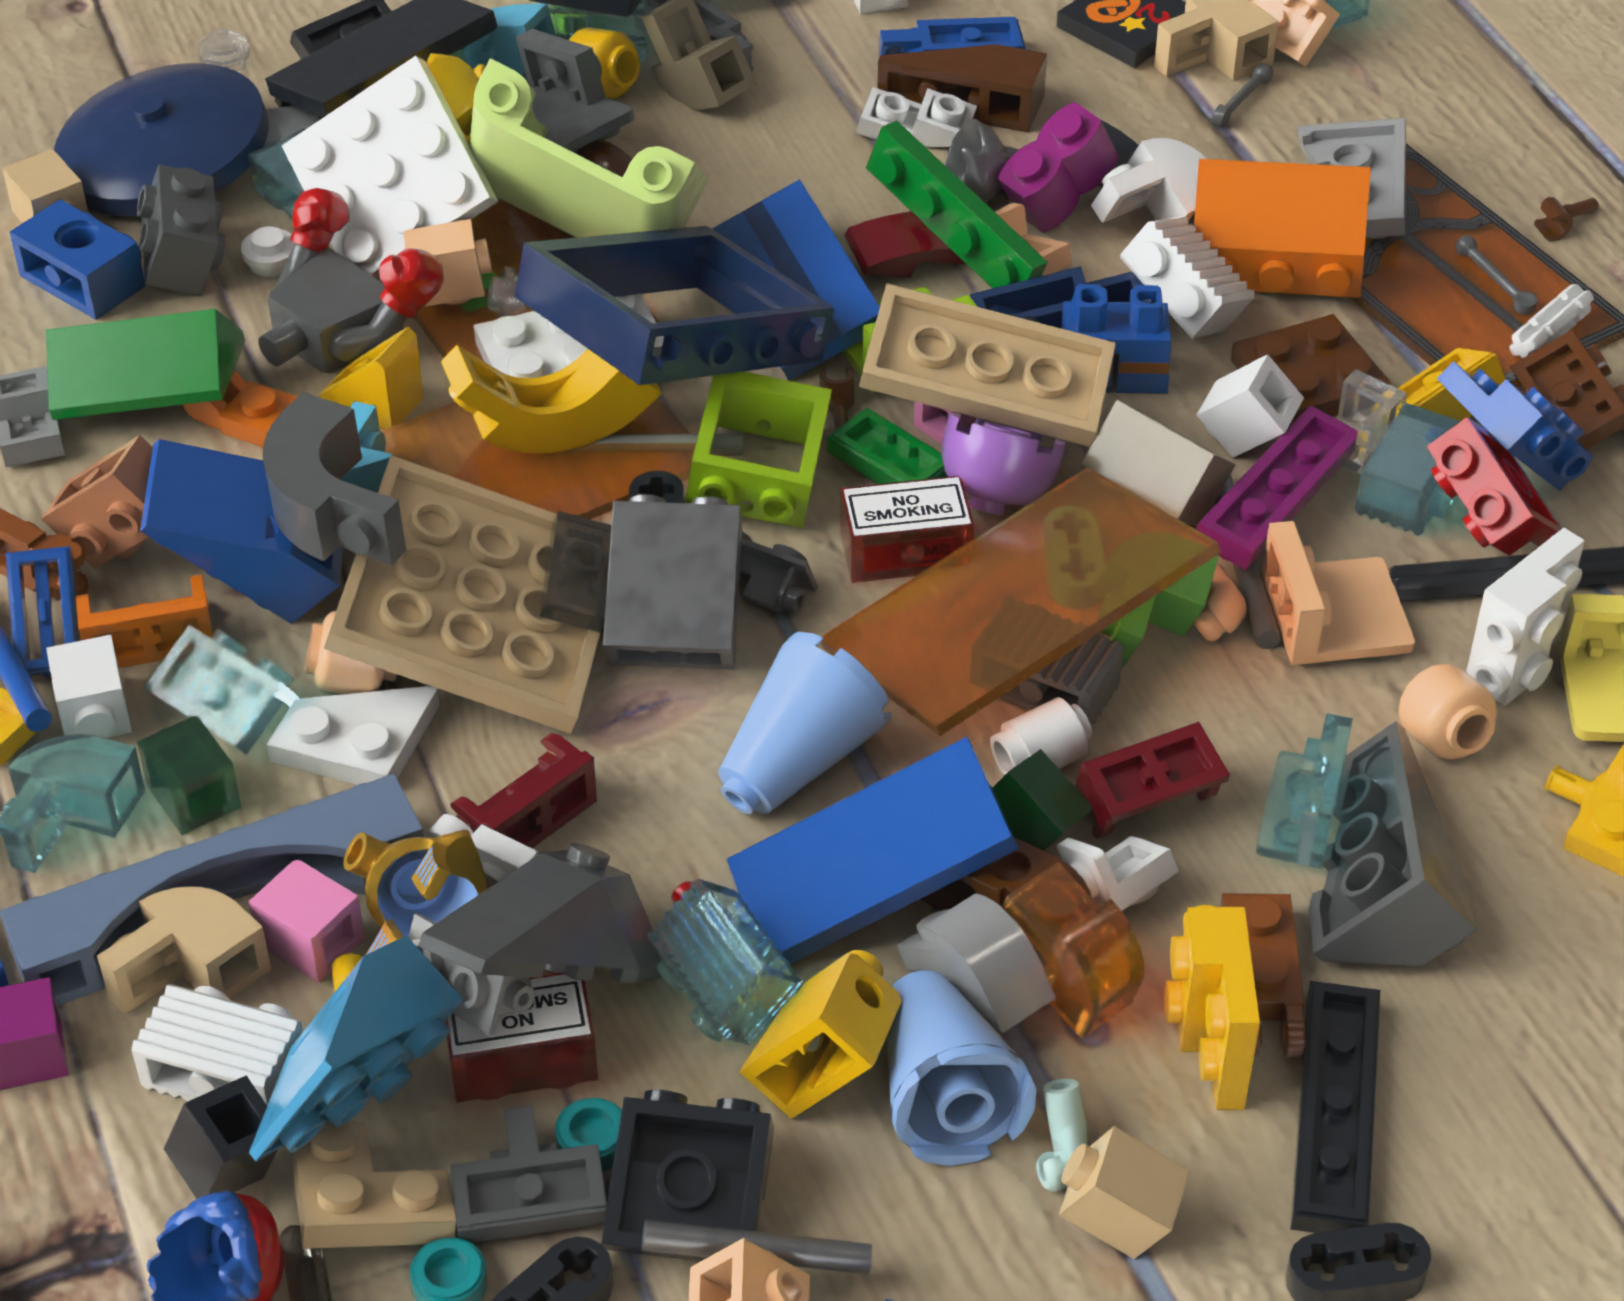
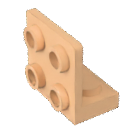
M1294 521L1269 523L1262 577L1291 665L1413 652L1415 639L1395 586L1391 581L1385 560L1382 557L1315 563L1312 548L1310 545H1302Z

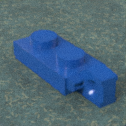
M1016 17L917 20L916 27L911 29L880 30L879 58L881 55L993 44L1025 50L1026 47L1019 21Z

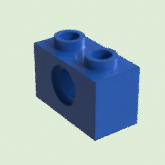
M61 199L9 232L19 275L95 320L146 286L141 264L142 253L139 251L137 242L129 235L114 230L98 221L90 213L82 212Z

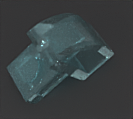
M73 734L45 740L20 754L8 767L16 798H11L5 804L0 815V834L3 837L11 867L36 873L67 825L115 838L146 791L136 746L93 735Z

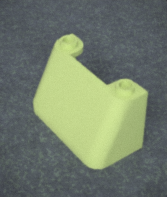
M491 58L489 59L474 93L470 147L497 198L576 238L685 227L708 182V179L694 161L668 148L660 146L647 147L636 154L624 176L621 177L546 139L545 136L548 129L538 122L533 113L532 102L536 92L531 89L527 80L518 72Z

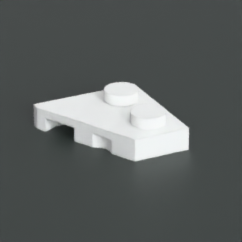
M422 686L295 699L267 743L269 760L272 763L355 785L368 783L391 774H395L398 779L440 706L438 688Z

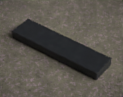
M1310 981L1290 1230L1319 1233L1368 1226L1381 990Z

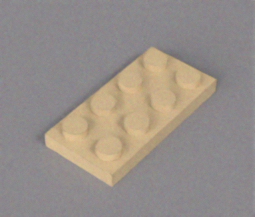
M886 283L859 387L1091 447L1098 430L1116 343Z

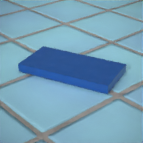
M965 737L727 858V862L762 960L774 973L1018 850L1019 847L976 750L968 737Z

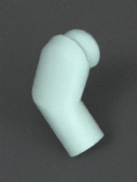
M1068 1078L1053 1080L1043 1086L1053 1152H1045L1038 1158L1036 1170L1042 1186L1051 1192H1058L1067 1187L1061 1181L1064 1168L1078 1146L1083 1143L1088 1145L1087 1123L1080 1084L1078 1081Z

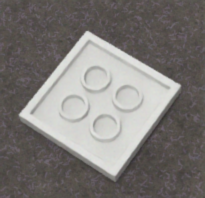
M417 56L282 145L304 191L316 187L337 192L344 198L349 208L350 219L340 231L335 232L331 244L335 252L377 280L380 279V263L389 255H397L405 249V230L472 219L498 202L426 61Z

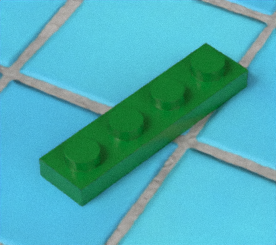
M898 121L881 127L866 169L991 288L1042 276L1048 261Z

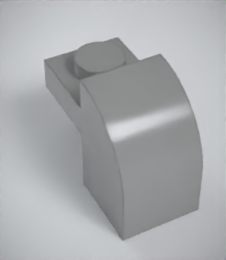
M975 893L951 909L941 910L925 917L917 924V933L896 945L907 970H931L946 976L997 1033L1003 1034L1056 999L1039 957L1026 934L1001 906L981 894Z

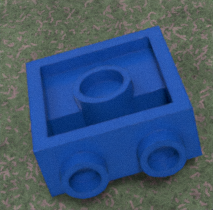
M1455 361L1437 377L1444 387L1509 453L1560 491L1569 481L1578 478L1588 468L1594 456L1578 441L1585 431L1561 408H1557L1534 386L1525 394L1507 379L1499 385L1481 368L1472 376Z

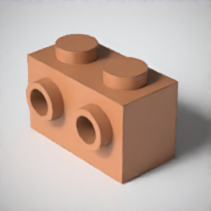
M138 435L70 478L41 518L57 535L65 534L72 538L73 542L78 541V544L82 545L84 549L85 561L94 569L116 556L122 561L126 560L149 537L141 532L140 528L153 447L141 435Z

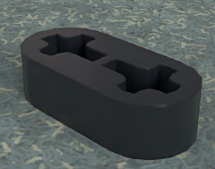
M1383 1223L1313 1233L1302 1237L1294 1244L1291 1250L1285 1275L1286 1288L1295 1301H1404L1413 1298L1423 1288L1431 1262L1430 1246L1424 1236L1418 1231L1401 1223ZM1393 1253L1398 1263L1407 1264L1406 1270L1396 1271L1391 1261L1382 1260L1383 1254ZM1310 1264H1321L1325 1273L1334 1274L1333 1280L1322 1281L1317 1271H1309Z
M577 1236L564 1239L552 1246L503 1288L492 1301H607L611 1296L613 1288L610 1255L601 1243L591 1238ZM571 1269L574 1273L580 1275L591 1269L592 1280L586 1283L584 1280L576 1277L566 1284L564 1272Z

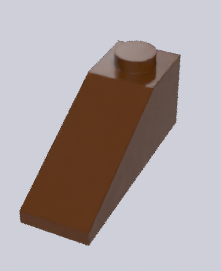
M993 44L881 55L878 60L877 88L886 92L898 93L906 99L920 104L923 102L927 88L942 94H951L962 101L977 106L973 119L985 125L1029 133L1044 98L1047 53Z

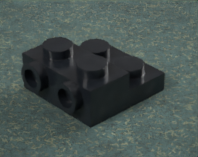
M646 1090L643 1099L624 1097L601 1241L604 1248L610 1251L703 1261L708 1257L643 1251L642 1236L645 1220L758 1231L761 1202L765 1200L774 1135V1124L771 1114L760 1112V1105L755 1102L738 1098H720L717 1100L716 1107L687 1104V1096L668 1090Z

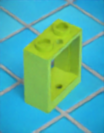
M746 371L713 375L691 462L685 503H692L694 499L700 497L721 498L726 500L729 505H740L741 516L803 529L832 389ZM722 427L805 445L799 472L711 454L717 428ZM741 501H750L752 505H745Z

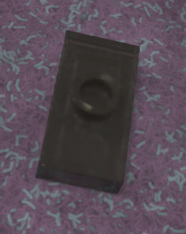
M562 511L557 512L552 524L539 617L601 633L605 624L611 525Z

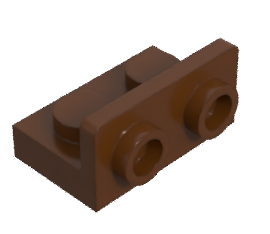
M1573 330L1568 331L1510 366L1525 393L1534 386L1557 408H1561L1585 431L1578 441L1586 449L1596 445L1619 430L1624 436V385L1620 384L1615 388L1611 387L1605 378L1612 373L1605 358L1594 343L1584 348Z

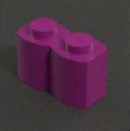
M1073 102L1058 110L1047 120L1040 130L1036 141L1025 145L1011 156L1002 168L998 180L1011 203L1024 205L1026 221L1040 232L1045 233L1057 227L1068 218L1077 206L1082 194L1093 190L1102 183L1103 178L1114 169L1119 156L1102 121L1078 103Z

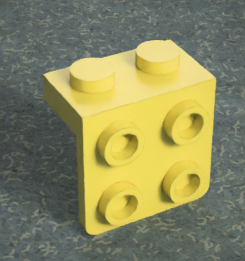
M1571 594L1558 643V653L1572 731L1577 738L1584 741L1624 742V595Z

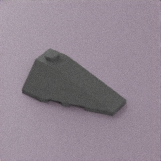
M1395 721L1344 757L1331 812L1340 821L1335 843L1323 846L1320 864L1328 871L1324 889L1312 893L1308 910L1313 953L1324 962L1422 966L1439 954L1457 948L1467 936L1477 930L1468 884L1407 733Z

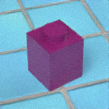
M50 977L0 987V1090L69 1076L63 1024Z

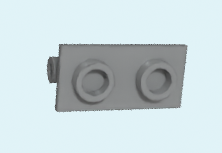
M414 913L408 936L409 939L463 998V1001L453 1011V1014L487 1035H494L499 1015L513 1014L515 1012L523 1013L532 1006L535 999V991L531 987L529 977L481 975L418 947L422 932L436 924V922L420 913Z

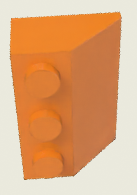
M1199 159L1194 218L1196 233H1203V241H1210V249H1218V257H1225V265H1232V273H1240V281H1247V289L1254 290V292L1361 298L1371 167Z

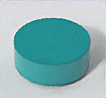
M585 1098L571 1103L560 1113L556 1121L557 1150L598 1144L602 1171L612 1168L622 1109L613 1102L602 1098Z
M454 1237L434 1240L417 1252L410 1266L412 1292L416 1301H481L486 1293L488 1279L485 1259L481 1251L467 1240Z

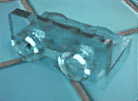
M191 625L187 626L144 686L155 697L245 755L251 750L282 704L290 708L295 699H300L289 689L295 679L283 669L266 658H262L258 665L255 666L244 659L249 650L226 633L217 629L210 638Z
M1326 713L1321 739L1308 737L1304 754L1289 751L1279 752L1256 847L1258 855L1322 869L1353 718Z

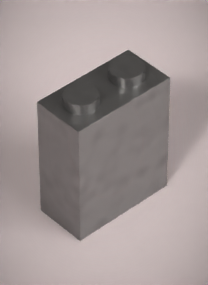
M636 495L631 497L629 501H613L603 647L608 665L735 669L742 545L740 505H729L726 500L716 497H700L694 499L692 503H667L665 499L655 495Z

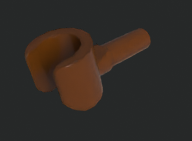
M1547 197L1543 200L1540 207L1547 217L1535 220L1534 225L1548 241L1560 240L1572 229V218L1596 211L1599 203L1595 198H1589L1573 204L1561 205L1556 198Z
M846 368V378L842 380L827 378L826 369H822L819 375L820 387L832 389L828 409L833 414L835 430L849 421L848 408L854 404V372L850 368Z

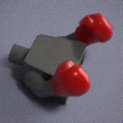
M318 187L304 191L295 201L292 223L294 231L290 241L294 242V245L281 276L268 297L272 329L259 337L258 344L266 360L274 366H280L298 355L321 372L331 373L403 330V324L406 319L414 318L419 309H422L440 291L444 282L442 264L425 250L405 248L397 255H389L380 263L379 274L382 281L380 282L329 248L335 232L340 231L350 219L348 205L341 194Z

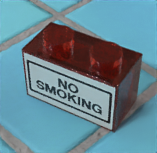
M959 476L840 488V534L851 583L973 570L974 522L963 481Z
M565 973L542 975L541 978L529 977L531 987L535 991V999L532 1006L523 1013L515 1012L513 1014L499 1015L494 1035H487L452 1013L445 1021V1024L450 1028L447 1042L456 1103L476 1099L495 1100L508 1094L545 1088L565 1089L577 1083L598 1080L595 1035L585 981L574 980Z

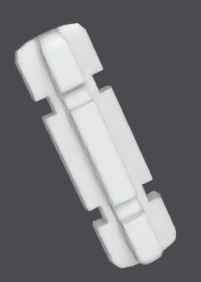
M1572 284L1557 295L1558 297L1554 298L1527 321L1528 323L1512 334L1513 344L1510 345L1511 353L1514 356H1521L1523 359L1567 333L1576 325V322H1579L1591 312L1590 303L1594 300L1591 291H1583L1578 284Z

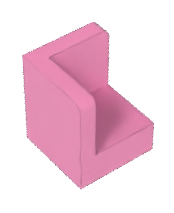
M300 860L292 861L249 900L252 917L263 926L268 952L318 983L332 971V962L337 957L351 953L365 940L358 895Z

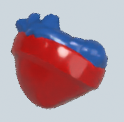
M223 1191L202 1196L191 1202L186 1208L173 1214L165 1224V1231L156 1239L160 1252L150 1258L147 1263V1271L150 1274L148 1282L154 1291L151 1295L152 1301H270L276 1294L282 1280L285 1267V1253L279 1237L277 1224L267 1206L252 1196L232 1191Z

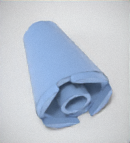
M796 632L782 645L718 770L719 778L724 784L721 787L722 795L733 807L745 814H751L753 811L762 814L770 813L880 732L891 719L892 712L883 713L882 711L889 702L888 696L872 673L842 648L834 656L817 648L816 646L823 638L816 634Z
M921 970L909 973L897 980L892 987L899 992L902 1003L886 1037L891 1118L894 1130L901 1143L903 1141L907 1146L911 1147L914 1156L925 1163L955 1166L978 1162L992 1155L988 1147L1007 1133L1011 1141H1013L1027 1126L1035 1111L1037 1088L1032 1080L1031 1073L1017 1053L946 976L936 971Z

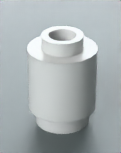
M1057 697L1001 725V732L991 736L990 746L993 757L1003 775L1040 749L1060 769L1087 755V741L1092 738V729L1087 716L1078 705H1069L1064 699Z

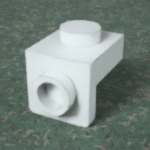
M1130 836L1106 853L1098 847L1069 837L1057 845L1061 859L1072 866L1087 884L1091 892L1092 905L1114 914L1120 913L1130 905L1148 900L1157 892L1160 884L1179 872L1170 848L1134 836Z

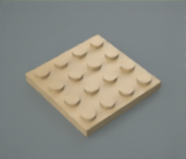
M391 455L378 493L399 500L407 551L392 565L356 553L323 649L571 734L579 716L605 617L611 533Z

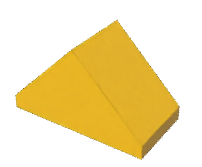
M409 326L347 364L317 397L350 407L354 401L374 405L377 409L379 427L393 432L424 398L417 335Z

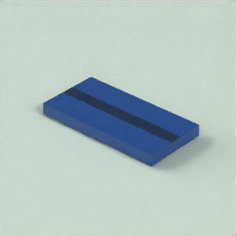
M800 179L712 228L720 235L834 307L823 361L781 366L783 373L789 381L863 340V326L876 322L880 306Z

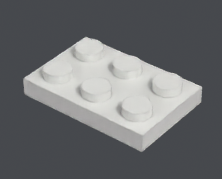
M642 294L615 297L650 322L656 323ZM535 311L514 316H504L497 320L474 325L475 343L484 362L514 377L536 378L550 375L569 366L587 350L585 346ZM664 336L656 337L654 347L662 346Z

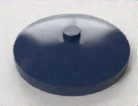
M206 63L167 65L126 77L92 96L66 121L57 137L54 151L82 181L88 209L107 215L137 216V204L143 184L152 185L158 164L174 168H190L201 174L213 176L214 193L232 183L250 167L260 154L268 136L269 119L257 87L241 73L227 67Z

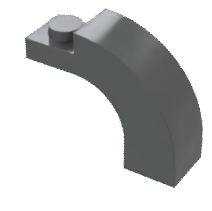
M303 392L273 422L263 446L265 473L277 525L291 543L305 553L322 561H325L338 547H342L354 553L392 565L407 551L399 500L340 480L362 459L354 409Z

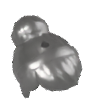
M968 119L954 136L944 165L986 203L997 192L1007 195L998 178L1006 162L1018 149L1004 146L990 127L976 119Z

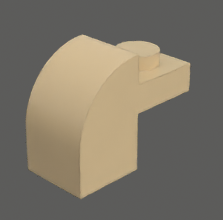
M1186 0L1184 14L1158 24L1154 68L1164 76L1169 77L1208 61L1234 81L1253 73L1254 68L1261 63L1268 64L1269 66L1273 64L1279 21L1250 0Z
M192 886L163 890L139 901L145 924L134 932L123 935L111 947L97 955L108 998L124 1015L165 989L166 985L174 983L181 977L194 988L210 986L223 992L230 999L272 970L263 926L229 896L209 888Z

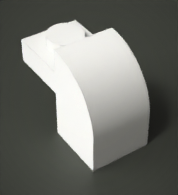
M1152 138L1144 140L1140 143L1127 164L1115 168L1103 178L1102 183L1104 186L1091 206L1102 223L1146 205L1155 220L1189 217V225H1194L1199 159L1207 158L1192 146L1175 139Z

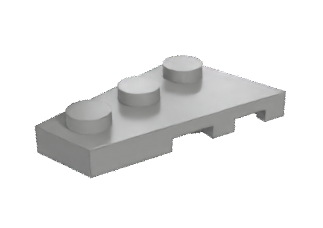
M1405 118L1297 126L1298 144L1309 164L1371 167L1366 238L1382 239L1388 236L1405 235Z

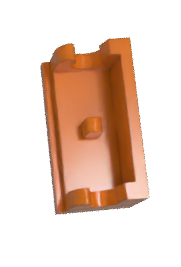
M203 574L190 576L193 596L155 603L136 604V606L97 613L91 611L88 593L76 595L77 621L81 640L111 635L119 668L216 651Z

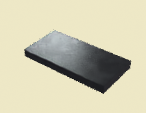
M412 0L265 78L271 96L325 117L413 57L417 56L427 63L430 53L451 55L495 31L498 25L493 10L465 0Z

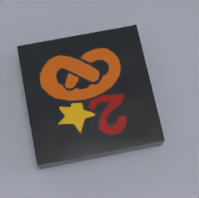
M1075 0L1057 12L1056 27L1135 68L1155 55L1158 24L1184 14L1186 2L1182 0Z

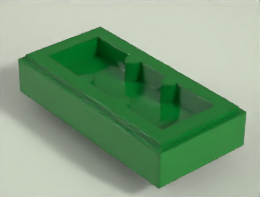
M865 408L827 436L828 453L879 485L948 478L944 471L939 451L869 408Z

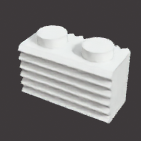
M1175 217L1147 222L1120 254L1122 261L1144 285H1158L1161 288L1163 303H1168L1169 314L1192 340L1196 337L1200 338L1201 336L1215 335L1218 332L1222 333L1254 299V290L1247 289V281H1240V273H1232V265H1225V257H1218V249H1210V241H1203V233H1196V225H1189V217Z
M169 984L166 985L165 994L160 996L158 1006L153 1007L152 1016L147 1018L145 1028L140 1029L138 1039L133 1041L132 1054L140 1084L147 1090L154 1088L160 1094L167 1092L174 1098L180 1095L183 1099L189 1101L247 1075L268 1105L290 1047L302 1034L303 1028L301 1020L296 1019L285 1008L275 1004L266 1003L262 1004L259 1008L231 1001L223 992L210 986H198L194 990Z

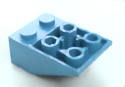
M407 935L363 956L290 1047L249 1151V1154L255 1161L283 1146L290 1153L299 1150L321 1131L326 1122L330 1121L336 1128L344 1125L356 1116L373 1097L379 1104L386 1102L397 1094L412 1078L413 1074L407 1067L415 1057L420 1059L427 1055L449 1034L450 1028L444 1022L463 1001V998Z

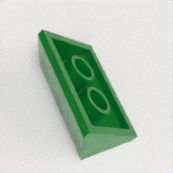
M217 309L46 329L48 399L52 420L223 400L246 341L243 330Z

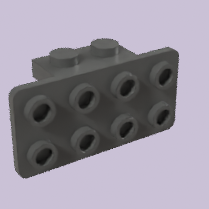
M530 29L515 37L525 74L520 75L527 80L531 89L536 92L532 102L533 113L538 122L548 129L545 136L546 139L577 154L578 149L593 141L606 140L616 136L621 130L620 127L635 119L632 106L605 97L600 79L602 67L592 47L535 29Z

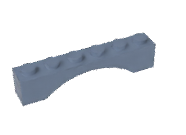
M391 774L368 783L358 784L351 789L295 806L287 811L253 823L229 829L221 834L181 848L165 851L155 857L109 873L96 875L91 879L63 889L30 898L22 903L0 910V916L22 981L28 982L50 977L57 1005H61L105 988L97 955L111 947L123 935L132 933L145 924L139 901L152 894L171 888L192 886L216 890L232 899L258 893L292 861L300 860L353 893L366 895V879L344 869V856L352 839L357 834L364 832L378 840L391 844L402 839L424 837V832L395 774Z

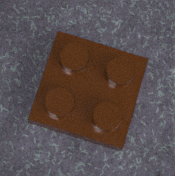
M1334 314L1233 342L1231 361L1237 369L1268 354L1302 394L1304 399L1289 427L1310 405L1334 417L1375 405L1378 400L1390 393L1391 382Z

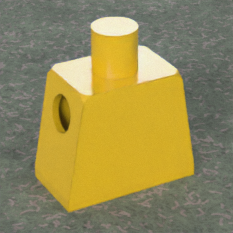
M853 950L800 985L789 996L739 1071L790 1119H793L872 1068L876 1062L902 1003L899 992L882 978L884 970L881 962L869 952ZM819 1035V1044L816 1050L807 1051L813 1039Z

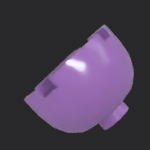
M949 413L941 451L944 471L948 478L959 477L962 491L971 495L970 507L992 514L1004 515L1006 505H1027L1041 498L1053 485L1061 467L1067 445L1064 441L1056 438L1053 449L1040 445L1042 434L976 418L975 424L972 423L971 427L962 426L960 423L963 414Z

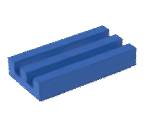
M70 546L6 553L12 642L31 679L32 675L41 674L44 677H51L46 648L55 646L48 563L58 562L64 644L81 641L75 600L77 592L74 556ZM34 565L41 659L30 660L23 566Z

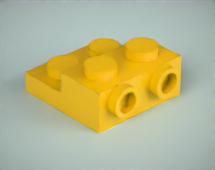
M1212 905L1187 907V912L1183 916V936H1172L1170 966L1173 980H1166L1164 1010L1166 1023H1178L1181 1052H1199L1201 1081H1213L1216 1110H1245L1260 1025L1245 907H1216Z

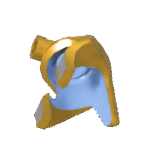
M468 830L456 831L439 837H412L391 844L361 832L352 839L344 856V869L366 879L367 908L381 928L366 955L406 935L409 936L414 913H420L437 923L487 890L486 877L479 853Z

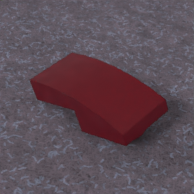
M911 211L882 216L849 227L844 235L864 275L910 278L919 262L966 265L957 254Z

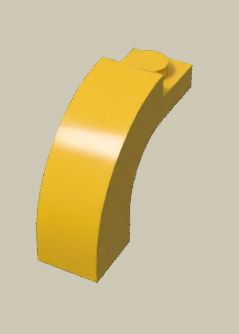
M458 345L441 361L451 383L448 389L451 397L461 408L473 415L483 440L495 446L521 453L563 452L595 443L629 424L662 394L657 383L638 385L589 349L562 370L536 378H519L507 375Z

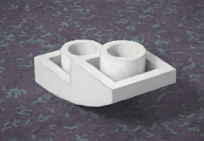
M872 87L856 134L877 140L882 126L898 121L925 147H950L954 136L961 129L964 122L968 119H973L977 106L962 101L954 95L942 94L928 88L923 102L920 104L906 99L898 93L886 92Z

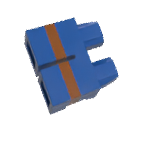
M1078 284L1072 301H1063L1062 329L1116 343L1113 354L1116 393L1168 394L1171 334L1168 303H1163L1161 288L1158 285H1137L1130 290L1129 302H1108L1107 289L1099 284ZM1145 299L1151 300L1149 302H1143V300ZM1113 359L1105 393H1110Z

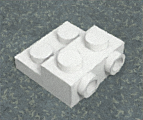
M1566 528L1557 532L1484 591L1466 672L1484 685L1494 696L1495 700L1504 706L1508 705L1526 689L1529 691L1536 690L1551 671L1553 660L1549 658L1550 649L1560 639L1571 594L1578 586L1582 577V569L1578 565L1585 540Z

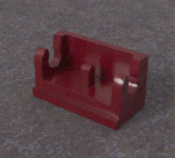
M1196 722L1083 762L1074 787L1092 806L1096 818L1092 834L1094 838L1098 839L1111 834L1116 822L1195 793H1197V798L1200 801L1214 797L1218 794L1221 784L1228 782L1230 773L1200 722Z
M550 733L541 739L542 745L548 751L538 758V764L479 806L463 796L452 802L450 806L458 814L456 817L467 824L473 832L482 824L521 844L534 848L597 802L594 757L587 751L581 752L559 734Z

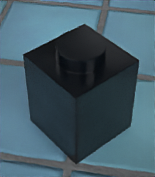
M247 1075L184 1103L165 1144L164 1151L196 1199L214 1192H236L263 1179L278 1151L276 1150L258 1161H255L249 1154L267 1104Z

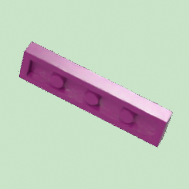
M1310 405L1198 523L1193 541L1216 553L1222 559L1247 570L1266 548L1269 523L1291 521L1356 450L1362 432Z

